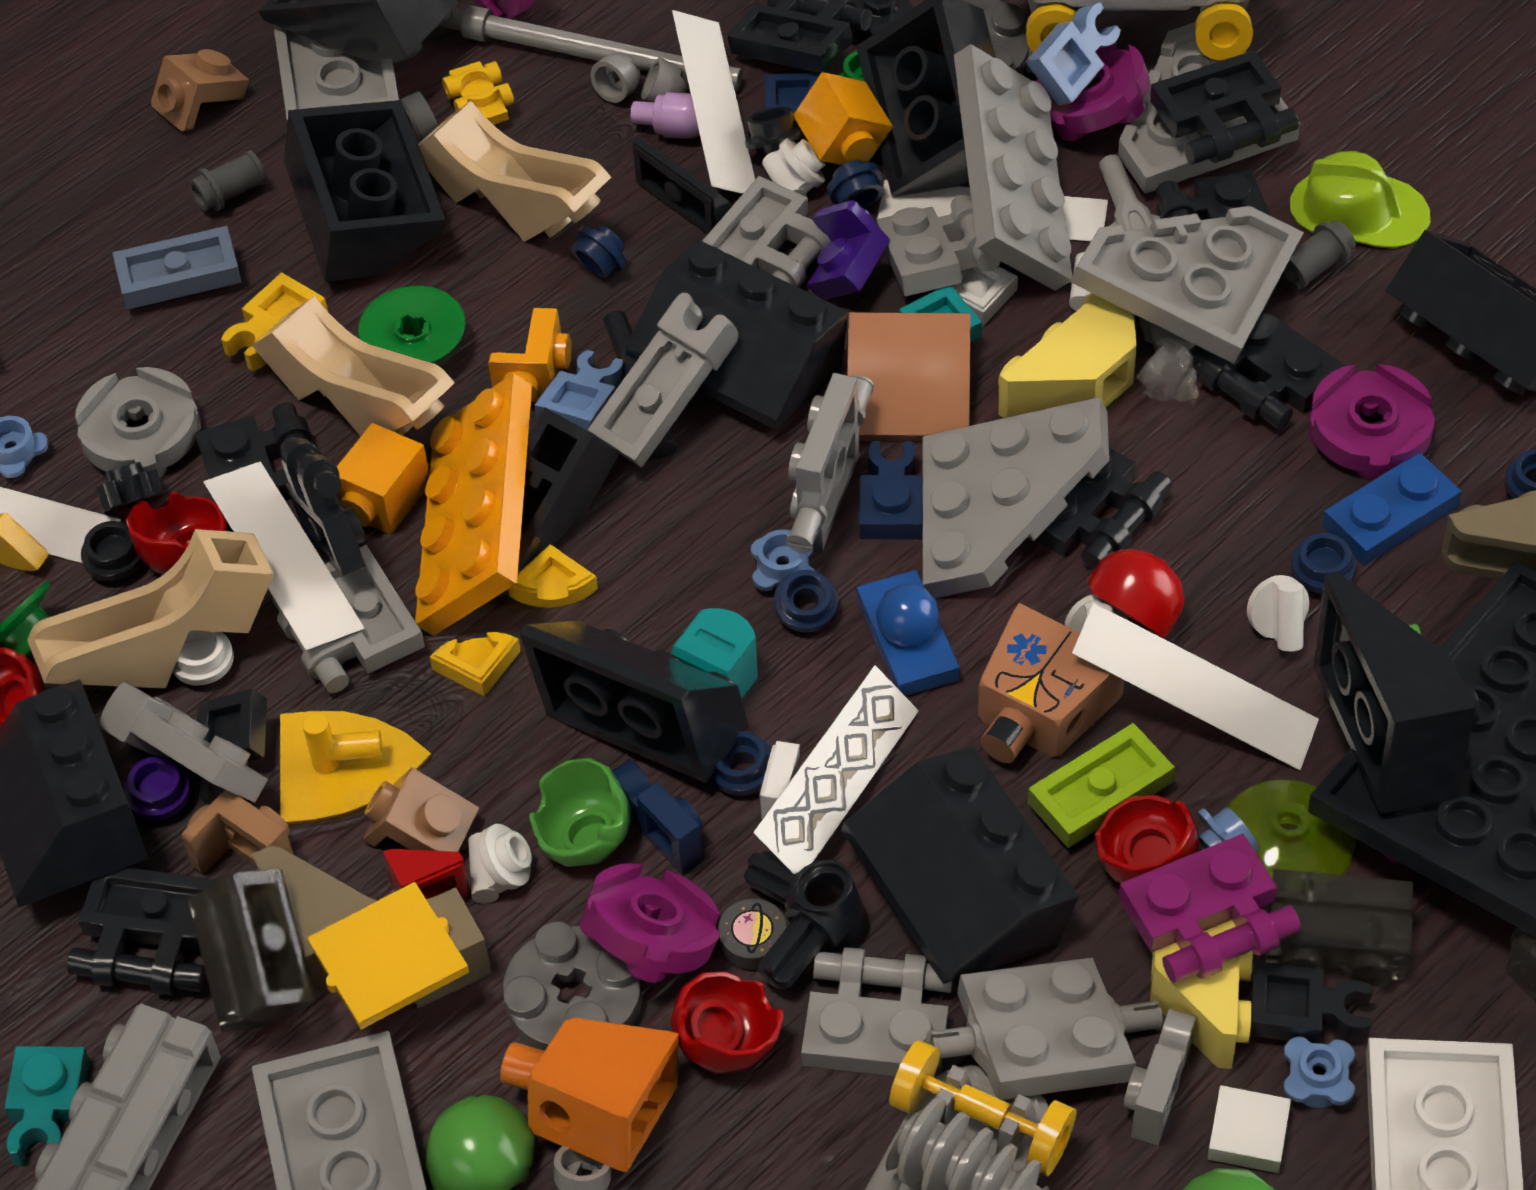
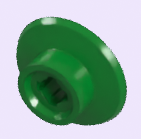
M419 285L405 286L382 294L368 305L360 318L358 335L359 339L367 344L437 364L451 353L461 340L465 330V315L460 304L451 295L442 290Z
M49 579L39 586L0 624V647L10 648L18 653H24L26 656L31 652L27 640L33 626L37 622L50 617L40 607L51 587Z

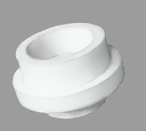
M190 630L172 671L173 674L180 681L197 686L207 685L221 679L230 670L234 660V652L230 640L222 632L207 633Z

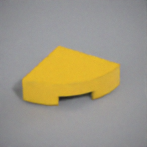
M1 513L0 563L23 571L38 570L49 555L46 551L47 549L8 513Z
M549 545L518 573L517 584L510 587L508 591L509 597L523 604L534 607L555 608L571 605L587 598L598 590L596 575L552 545Z
M487 632V637L473 638L457 643V639L451 640L439 647L430 656L432 670L485 697L521 652L519 639L504 633Z

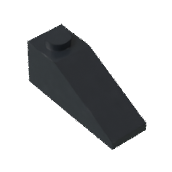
M545 407L528 435L518 573L549 545L554 547L590 507L621 453L593 433ZM508 589L496 597L505 601L509 597Z

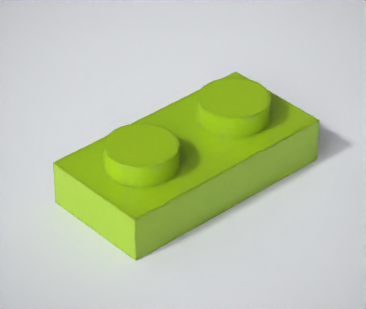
M1132 723L1029 787L1027 803L1067 848H1070L1097 831L1108 811L1127 798L1154 795L1173 783L1175 767L1144 733Z

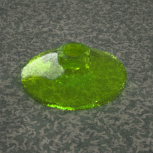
M1271 780L1258 783L1242 791L1228 805V808L1243 821L1256 839L1260 848L1256 854L1277 886V897L1299 898L1326 890L1345 874L1354 853V837L1308 813L1310 794L1317 787L1300 781ZM1289 823L1296 825L1299 828L1296 830H1287L1282 828L1279 824Z

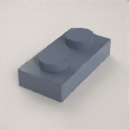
M227 226L112 252L126 310L242 283Z

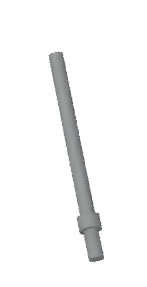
M468 5L466 9L454 7L452 9V17L446 23L439 26L461 31L462 36L468 39L486 42L490 37L600 61L605 56L613 53H623L633 59L631 62L635 65L636 69L649 72L656 59L660 57L676 64L684 70L686 75L683 57L680 55L494 16L492 9ZM729 66L734 90L738 91L742 82L743 70Z

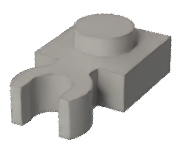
M1169 1009L1159 1042L1155 1045L1148 1068L1134 1067L1123 1107L1134 1110L1132 1138L1159 1145L1179 1086L1180 1075L1193 1042L1194 1035L1192 1032L1197 1017Z

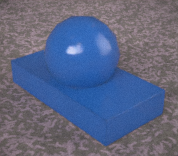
M917 570L856 587L857 602L890 679L904 696L960 681V667L939 622L940 615L937 602L928 590L924 588Z

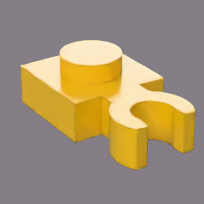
M281 272L241 308L245 322L235 324L224 332L221 340L225 355L231 358L239 349L249 347L244 352L247 367L251 371L260 369L266 362L252 345L292 309L313 296L328 311L325 297Z

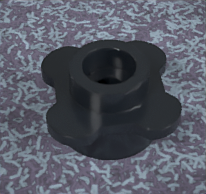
M789 107L764 109L752 114L747 119L749 130L747 131L749 139L745 140L747 149L760 148L762 153L769 154L780 149L779 144L786 138L792 142L801 137L800 130H798L800 126L794 119L792 109Z

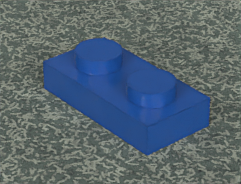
M1419 452L1324 511L1322 527L1329 533L1341 537L1349 545L1355 559L1365 566L1459 506L1462 491Z

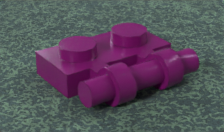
M1244 833L1120 883L1119 899L1150 952L1173 943H1177L1180 950L1162 958L1165 972L1173 983L1195 974L1200 979L1207 978L1221 972L1224 962L1250 951L1258 956L1279 947V939L1294 934L1301 929L1298 915L1290 905L1270 913L1260 909V907L1275 902L1277 886ZM1231 919L1236 927L1212 937L1207 932H1203Z

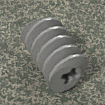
M939 1096L932 1099L922 1110L916 1112L906 1123L893 1143L885 1164L886 1171L894 1170L898 1167V1179L909 1187L921 1184L922 1190H1049L1048 1186L1043 1189L1037 1186L1042 1164L1036 1159H1033L1018 1173L1012 1169L1018 1150L1013 1144L1009 1143L994 1157L988 1154L994 1132L987 1127L982 1129L970 1141L964 1138L970 1118L961 1111L946 1125L941 1123L946 1101Z

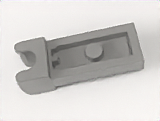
M688 293L679 294L657 324L660 330L588 428L589 432L621 452L620 455L640 468L646 463L711 370H718L738 341L736 327L724 315H716L705 328L696 330L703 319V313Z
M122 682L117 687L102 712L98 726L117 739L156 757L167 759L169 756L212 784L250 801L256 802L268 780L245 765L251 755L250 753L216 735L210 744L204 740L209 728L190 718V716L156 696L153 698L126 682Z

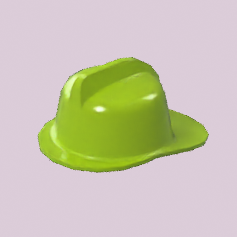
M1340 151L1323 159L1315 160L1312 164L1310 175L1296 185L1290 196V213L1296 223L1308 232L1313 233L1314 228L1322 222L1331 223L1337 220L1342 222L1351 231L1356 243L1372 247L1395 249L1412 245L1418 241L1423 231L1427 230L1431 223L1430 208L1418 191L1409 184L1387 177L1377 160L1365 153L1356 151Z

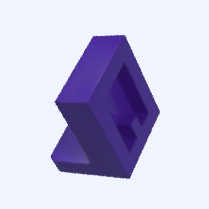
M850 200L819 209L813 218V222L831 240V243L820 253L817 260L819 266L807 284L811 291L823 300L859 292L890 242L888 236L874 222L871 214L860 207L857 202Z

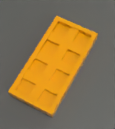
M512 373L491 389L483 390L474 401L452 416L443 418L434 428L430 438L432 453L429 479L425 487L427 504L425 524L420 537L422 555L420 575L415 588L417 596L415 622L420 629L433 636L517 584L532 384L515 373Z

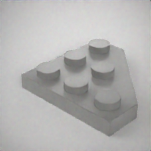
M1195 22L1167 32L1161 46V55L1154 70L1151 69L1149 73L1150 86L1143 98L1145 111L1139 118L1130 122V124H1126L1119 139L1118 156L1144 194L1155 191L1159 184L1165 181L1172 180L1177 183L1298 140L1300 123L1297 130L1281 135L1280 141L1263 148L1253 144L1235 150L1232 158L1218 163H1212L1210 159L1193 165L1188 162L1184 152V144L1201 137L1197 132L1175 138L1150 102L1151 84L1220 62L1205 56L1198 48L1195 38ZM1281 97L1278 105L1270 107L1274 113L1288 109ZM1242 116L1223 124L1228 129L1247 121Z
M1251 206L1232 208L1228 210L1225 217L1200 220L1197 214L1153 220L1150 228L1125 232L1121 225L1102 227L1097 230L1078 262L1070 282L1234 364L1304 232Z
M1100 397L923 436V586L934 598L991 587L1008 569L1005 560L1026 538L1034 541L1065 509L1067 503L1064 497L1085 475L1093 479L1109 462L1107 410Z

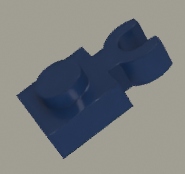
M872 441L868 450L869 472L871 475H860V539L922 540L923 475H913L915 471L914 444L912 441H904L903 456L897 460H886L881 456L880 441Z
M630 759L615 768L612 772L618 778L627 796L632 815L640 822V830L644 837L681 875H684L701 863L703 856L700 832L703 830V823L693 806L682 797L675 800L658 782L651 785L640 767Z

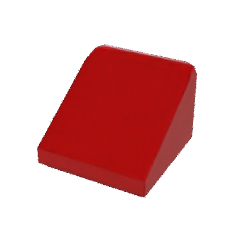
M388 849L383 851L389 881L394 892L415 882L425 899L435 897L455 887L462 899L468 898L471 895L464 859L460 852Z

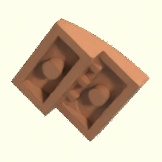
M849 312L847 376L862 375L874 383V391L871 393L865 409L866 417L863 424L860 425L859 441L923 442V436L969 426L970 313Z

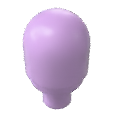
M666 92L665 95L658 94L655 102L634 101L632 103L630 113L632 124L653 125L654 132L661 134L664 138L694 139L700 136L690 93Z

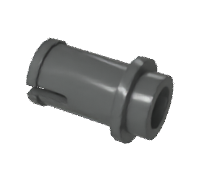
M248 150L243 155L210 171L206 168L198 169L196 177L189 180V187L194 200L203 211L213 208L214 211L219 212L224 209V202L257 186L265 185L267 176L257 155L253 151Z
M1334 220L1331 223L1322 222L1314 228V235L1295 249L1282 274L1290 286L1298 290L1300 288L1303 289L1310 281L1333 264L1342 265L1350 260L1351 251L1355 249L1356 245L1355 239L1351 231L1342 222Z

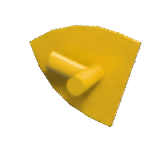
M306 711L280 714V816L287 825L316 823L354 814L367 808L372 796L384 781L393 785L411 767L419 771L431 759L432 755L406 732L376 718L346 711Z

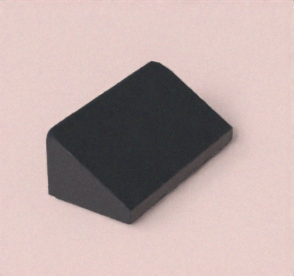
M638 137L633 141L636 182L709 234L733 204L642 138Z

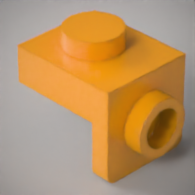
M533 308L525 354H490L488 368L492 387L512 373H515L532 384L531 402H537L560 369H569L571 362L570 334L561 333L558 310L553 308Z

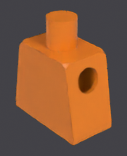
M574 1017L563 1022L546 1050L516 1042L511 1043L502 1061L500 1079L503 1084L528 1090V1127L535 1135L567 1147L616 1170L628 1172L677 1089L679 1034L665 1030Z

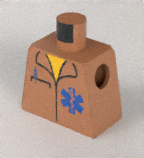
M1021 603L1014 609L979 683L978 716L984 723L990 725L982 735L980 742L983 749L991 757L1003 763L1013 762L1025 744L1050 757L1061 756L1121 698L1124 691L1123 679L1072 654L1080 635L1079 632Z

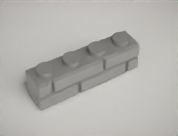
M141 1003L139 1006L137 1005L126 1025L119 1023L110 1031L103 1049L104 1064L94 1082H84L76 1091L69 1111L71 1122L60 1142H50L42 1151L36 1165L35 1179L37 1183L33 1190H149L221 1058L212 1031L205 1025L179 1016L173 1018L167 1012Z

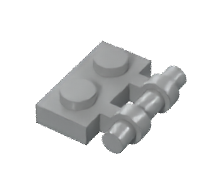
M758 176L703 239V242L800 288L806 280V270L814 260H818L820 253L831 243V240L817 227L813 220L806 217L808 215V197ZM786 239L797 244L789 255L777 251Z
M958 195L952 200L950 205L952 212L950 215L938 217L933 206L923 209L910 207L897 211L893 216L876 219L878 227L890 239L884 251L904 296L961 284V270L979 266L983 271H993L1000 265V260L977 248L972 202L968 195Z
M367 545L359 548L366 566L342 576L330 562L325 564L365 629L306 651L274 597H272V601L279 611L277 622L287 638L296 640L303 651L301 661L311 678L321 680L329 693L340 692L348 685L349 677L342 668L343 663L357 656L363 668L369 674L425 647L420 628Z
M844 947L843 954L818 952L814 960L813 978L840 981L838 994L810 991L801 1051L802 1066L896 1076L903 1058L916 1040L926 1042L927 1031L944 1030L948 1027L949 1006L924 1004V990L951 993L953 981L943 984L930 963H927L924 955L906 954L905 960L867 957L865 956V949ZM870 984L902 988L900 1001L861 997L862 985ZM944 1058L939 1059L934 1077L942 1073Z

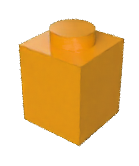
M825 72L820 74L793 114L819 160L839 165L855 160L868 163L893 128V125L865 81Z
M371 423L337 466L339 479L341 480V488L337 496L344 509L349 506L353 508L362 526L370 525L391 535L425 492L426 483L429 479V469L424 445L375 423Z

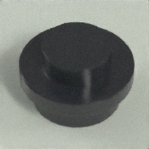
M117 521L103 522L94 526L85 536L84 544L81 548V560L85 570L96 579L103 581L120 580L134 573L142 564V560L134 549L128 527L124 523Z

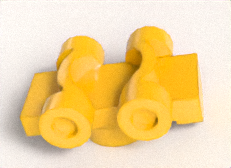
M481 61L450 70V76L442 78L443 87L448 99L460 97L454 100L455 111L472 101L493 125L509 120L508 111L505 107L514 104V97L508 83L494 87V85L503 82L501 71L496 61L484 64V67Z

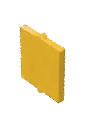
M415 882L307 937L311 949L328 975L326 978L328 990L331 993H339L360 1030L469 973L466 961L448 935L450 931L448 920L444 917L438 918Z

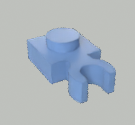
M1101 3L1080 8L1074 15L1073 22L1057 24L1026 60V64L1057 105L1072 103L1104 66L1095 51L1098 48L1112 45L1120 35L1121 30L1117 25L1103 28L1099 32L1097 31L1095 19L1104 9Z
M586 350L581 353L577 358V374L559 371L535 403V422L545 407L588 431V428L622 382V359L615 358L609 367L596 369L594 368V352Z

